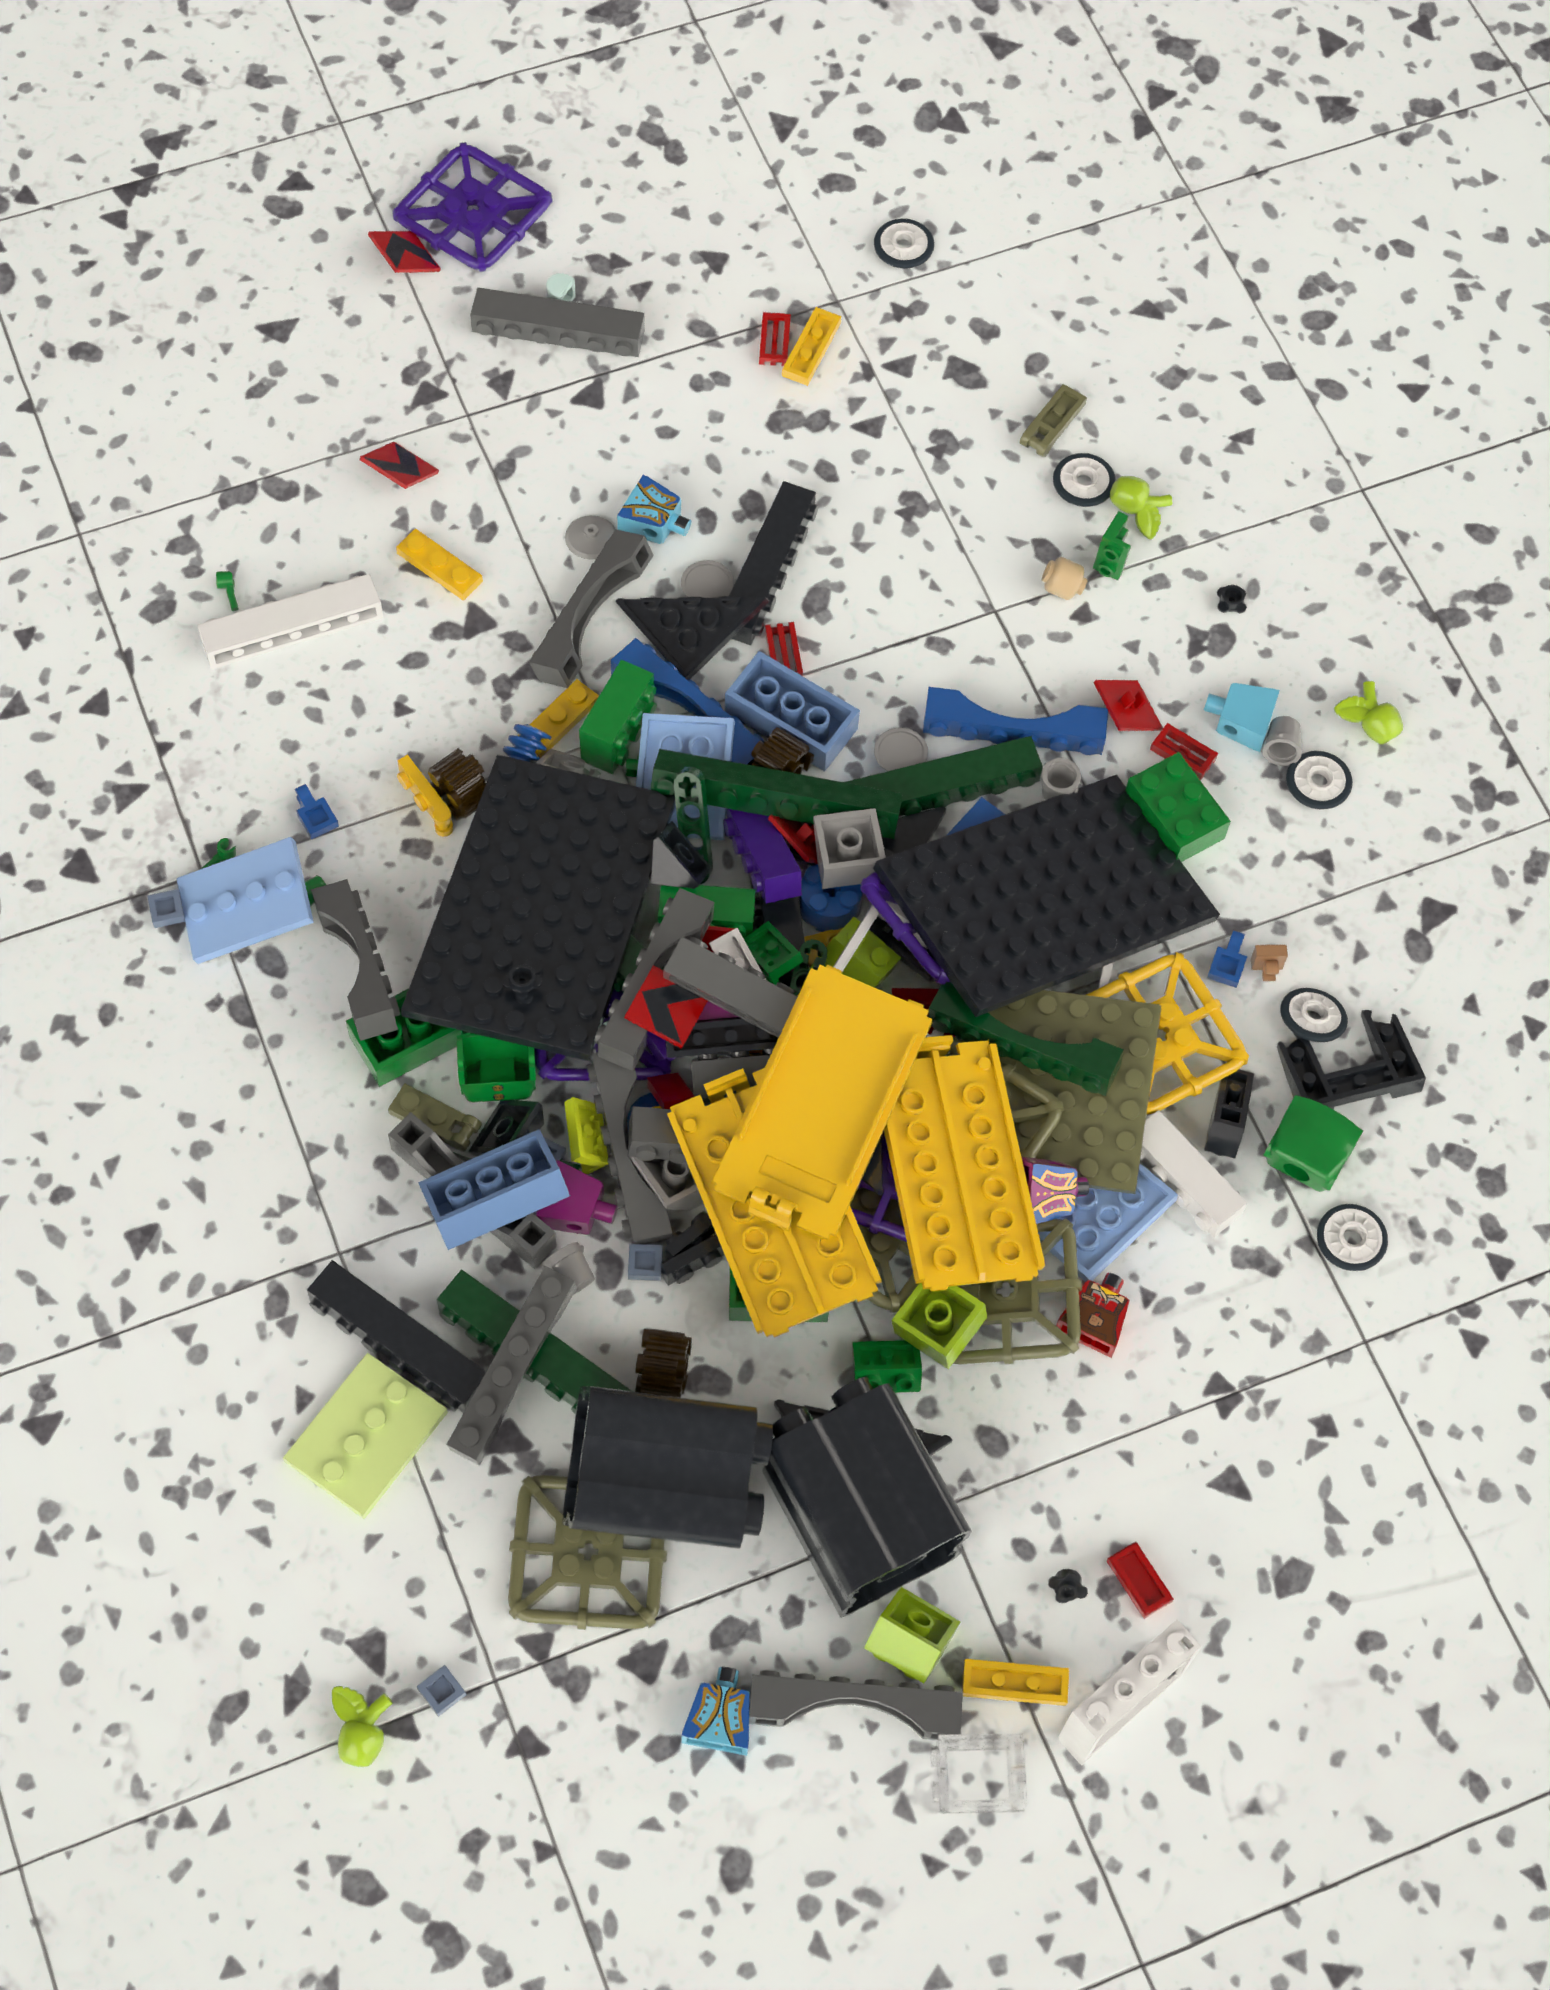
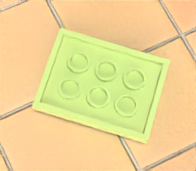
M367 1352L285 1454L283 1460L365 1519L443 1420L448 1410Z

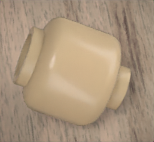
M1058 557L1055 561L1050 560L1041 579L1042 582H1045L1044 587L1047 592L1065 600L1072 599L1075 594L1081 595L1087 584V579L1084 578V567L1064 557Z

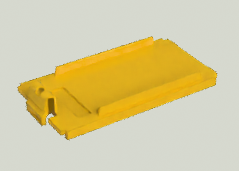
M819 965L817 970L811 968L712 1181L716 1185L714 1190L744 1204L750 1192H752L748 1213L784 1230L789 1231L792 1221L791 1214L793 1211L802 1214L797 1227L826 1240L829 1239L830 1235L836 1237L932 1024V1019L927 1017L929 1010L924 1009V1005L913 1000L905 1001L843 975L841 970L827 965L824 967ZM767 1199L770 1200V1207L765 1205Z
M952 1035L925 1037L884 1128L915 1284L922 1283L923 1289L940 1291L947 1290L950 1286L1014 1279L1016 1282L1030 1281L1033 1277L1039 1275L1038 1270H1042L1045 1267V1261L996 1044L989 1045L988 1040L957 1043L958 1055L946 1056L953 1042Z
M743 1068L703 1084L711 1102L710 1105L705 1106L701 1095H698L670 1107L671 1112L667 1113L757 1334L764 1332L766 1338L772 1335L775 1338L789 1332L788 1328L855 1300L861 1302L873 1297L872 1293L878 1291L876 1284L881 1283L882 1280L850 1206L836 1237L830 1235L829 1239L826 1240L797 1227L802 1214L793 1211L791 1214V1227L787 1231L748 1213L752 1192H750L744 1204L714 1190L716 1185L712 1181L757 1086L750 1087ZM765 1068L752 1073L756 1084H758ZM767 1199L765 1205L770 1207V1200Z

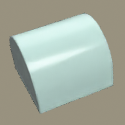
M558 273L552 275L547 280V298L572 302L576 297L573 277Z

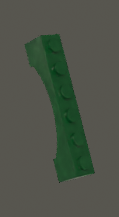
M951 981L941 984L929 1007L928 1017L932 1019L931 1026L941 1033H950L962 1038L965 1042L988 1040L989 1045L996 1044L999 1056L1010 1057L1022 1062L1028 1068L1039 1069L1052 1074L1054 1078L1060 1081H1069L1082 1086L1084 1090L1090 1093H1099L1106 1096L1121 1066L1124 1049L1099 1039L1093 1038L1091 1043L1082 1044L1051 1042L1014 1030L989 1013L975 1017Z

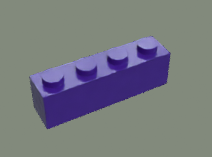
M727 809V818L723 819L725 834L727 837L731 836L736 855H741L745 873L751 874L755 892H760L765 903L801 896V870L782 834L769 821V816Z

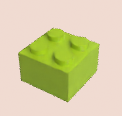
M919 1283L891 1321L896 1335L949 1370L987 1319V1312L983 1302L959 1286H950L947 1290L930 1291V1289H923L922 1283Z

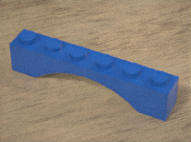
M635 638L611 659V675L621 659L654 673V686L657 688L655 696L681 706L694 716L734 718L735 726L731 762L752 765L755 761L751 756V752L759 741L765 742L763 738L758 734H752L748 731L738 717L730 716L725 712L716 699L708 698L700 691V688L694 681L685 679L671 662L662 660L649 644H643Z
M928 687L923 733L936 737H960L968 741L975 739L991 741L994 744L1032 736L1035 747L1050 748L1057 752L1066 750L1080 752L1084 755H1102L1106 740L1108 710L1107 708L1077 705L1066 712L1050 717L1036 719L1013 718L982 708L969 700L959 690Z

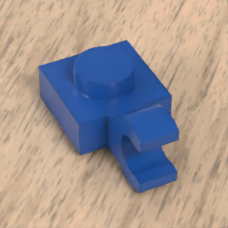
M306 784L294 789L297 794L296 798L302 807L296 810L297 816L311 840L339 827L338 820L324 797L315 801Z
M1233 930L1227 949L1217 947L1207 976L1208 979L1237 988L1248 957L1239 954L1245 934Z

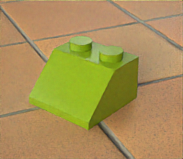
M853 917L827 945L828 952L825 967L827 965L833 967L861 923L857 918ZM868 930L842 974L877 988L895 969L901 957L873 932Z
M901 1587L880 1615L864 1649L871 1652L878 1660L888 1662L898 1668L908 1678L925 1684L961 1621Z

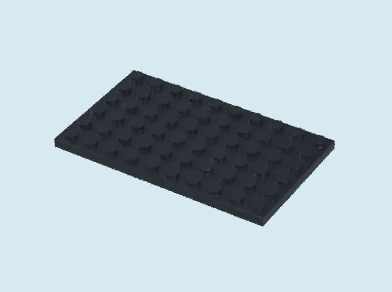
M497 754L402 1005V1016L590 1061L597 1031L602 1025L651 879L653 840L670 822L676 804L675 795L665 796L658 791ZM520 964L530 966L534 970L535 975H539L542 978V985L530 991L526 999L517 998L516 993L511 988H505L503 985V978L509 975L513 967Z
M1117 774L1080 787L1077 793L1073 792L1071 794L1055 796L876 861L873 870L975 1017L1215 922L1219 917V912L1180 859L1176 860L1174 852L1167 848L1159 837L1157 829L1150 825L1142 814L1140 806L1134 803L1125 791L1126 786Z

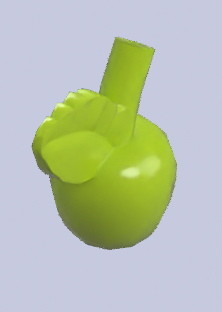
M1120 476L1111 488V502L1121 511L1127 514H1135V522L1139 531L1146 538L1153 539L1161 524V515L1157 507L1172 506V496L1170 494L1149 496L1150 487L1145 480L1134 476Z
M1374 681L1363 682L1364 697H1347L1334 707L1335 713L1342 719L1354 723L1361 722L1364 732L1378 744H1386L1403 731L1402 719L1397 708L1388 702L1378 705Z
M335 1686L331 1693L333 1708L338 1717L345 1722L338 1737L339 1758L344 1763L352 1766L368 1767L375 1761L384 1743L383 1731L374 1723L393 1702L383 1693L368 1707L364 1696L359 1694L358 1691L351 1690L349 1687Z

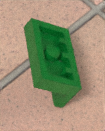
M1120 511L1117 512L1104 533L1093 565V569L1099 571L1100 574L1115 580L1120 579L1131 546L1124 542L1129 532V529L1125 528L1129 516Z
M769 921L743 938L760 970L765 975V979L774 985L779 982L778 978L804 961L800 952Z
M905 1340L852 1342L854 1380L867 1377L873 1388L889 1383L895 1393L921 1391L922 1362L919 1349Z

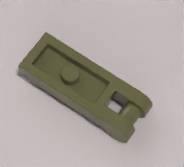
M1062 384L1024 431L1019 443L1026 448L1030 446L1036 449L1037 454L1046 457L1053 444L1086 405L1087 397ZM1040 433L1045 437L1043 438V440H1041L1040 438L1036 437V435Z
M404 1083L388 1108L389 1114L400 1120H403L411 1112L431 1128L444 1143L463 1152L471 1144L469 1139L472 1134L477 1133L482 1126V1122L476 1117L464 1114ZM455 1125L462 1127L458 1133L452 1132Z

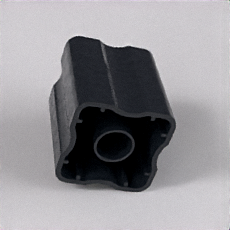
M867 1377L856 1379L838 1389L831 1396L835 1407L819 1418L812 1419L807 1408H800L773 1423L774 1438L772 1440L770 1459L767 1465H763L762 1470L840 1617L848 1616L881 1599L892 1591L949 1563L960 1555L963 1549L962 1543L969 1538L972 1532L891 1385L887 1383L873 1388Z
M581 1386L576 1406L562 1524L569 1526L570 1529L740 1549L744 1535L759 1536L764 1515V1494L748 1491L752 1464L767 1465L769 1462L773 1440L772 1423L757 1422V1407Z

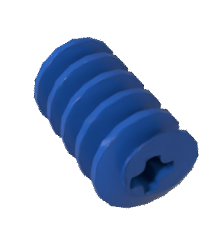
M515 724L513 729L519 736L510 735L508 740L514 747L504 746L503 752L511 758L528 762L538 761L540 757L535 751L546 750L541 739L551 740L552 737L531 725Z

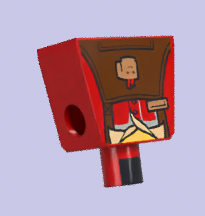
M1106 1273L1101 1285L1092 1280H1087L1082 1286V1290L1079 1291L1081 1326L1079 1343L1112 1358L1119 1341L1130 1300L1119 1294L1124 1280L1116 1274ZM1065 1309L1060 1315L1056 1326L1067 1335V1313Z

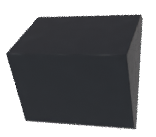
M673 821L653 840L651 884L695 889L712 870L709 863Z
M500 1101L468 1152L477 1157L538 1129L541 1130L544 1125L542 1104L538 1101Z

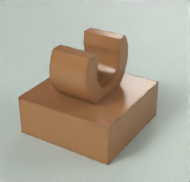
M1255 945L1250 958L1251 970H1262L1263 981H1276V974H1279V970L1283 969L1288 957L1287 945Z

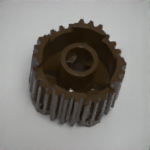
M778 727L772 731L768 741H759L751 752V756L755 760L752 766L801 774L803 770L808 772L815 755L809 752L810 748L807 744Z
M459 748L430 767L428 775L432 780L430 784L447 803L452 818L456 821L467 818L476 811L486 785L482 775L484 772L482 765L479 764L473 755L469 754L466 757L464 754L462 755L463 751Z
M644 1328L641 1347L645 1349L643 1354L638 1353L635 1373L642 1375L637 1376L635 1392L681 1398L686 1390L692 1337H686L685 1333Z

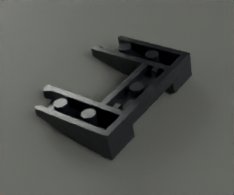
M1362 1010L1361 1018L1376 1062L1324 1074L1309 1040L1293 1033L1297 1039L1287 1048L1283 1042L1279 1041L1277 1043V1050L1293 1098L1295 1095L1319 1102L1333 1110L1336 1106L1388 1093L1394 1099L1422 1092L1426 1077L1396 1014H1392L1390 1023H1383L1372 1020V1010Z

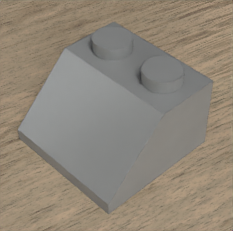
M876 808L813 817L817 863L822 889L861 884L864 878L875 872L873 867L876 861L886 858Z
M631 1157L633 1163L666 1209L690 1211L703 1204L687 1162L674 1163L664 1159L645 1161L637 1157Z

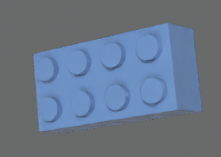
M758 651L725 693V712L731 716L738 717L742 723L769 738L776 727L791 734L809 746V752L815 755L811 764L824 772L858 730L859 709L761 651Z
M540 1129L418 1182L448 1250L570 1196L561 1171Z

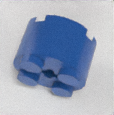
M818 864L806 869L801 881L802 895L799 897L801 917L807 924L809 923L816 927V930L819 932L842 929L853 917L858 918L862 901L861 884L822 889Z

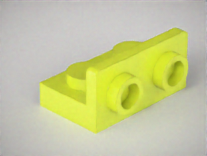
M575 1097L568 1099L564 1102L571 1160L581 1164L583 1173L590 1174L608 1165L607 1145L604 1146L600 1130V1126H604L603 1114H597L594 1102Z

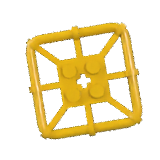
M1175 952L1174 955L1163 956L1131 973L1123 972L1118 975V979L1086 994L1088 996L1108 998L1124 990L1130 1001L1146 1003L1135 984L1170 967L1164 996L1151 1002V1004L1161 1005L1159 1029L1166 1033V1040L1162 1041L1160 1037L1157 1038L1150 1092L1155 1073L1169 1066L1173 1067L1183 1085L1150 1102L1148 1101L1147 1115L1154 1114L1158 1110L1161 1111L1190 1095L1195 1097L1201 1094L1202 1089L1238 1071L1243 1065L1247 1064L1249 1054L1246 1052L1241 1039L1220 1009L1222 1007L1220 1001L1213 998L1193 965L1184 958V954ZM1179 971L1183 973L1203 1004V1007L1184 1016L1173 998ZM1210 1015L1232 1050L1201 1041L1191 1024ZM1194 1053H1199L1226 1061L1227 1063L1196 1078L1192 1076L1182 1059Z

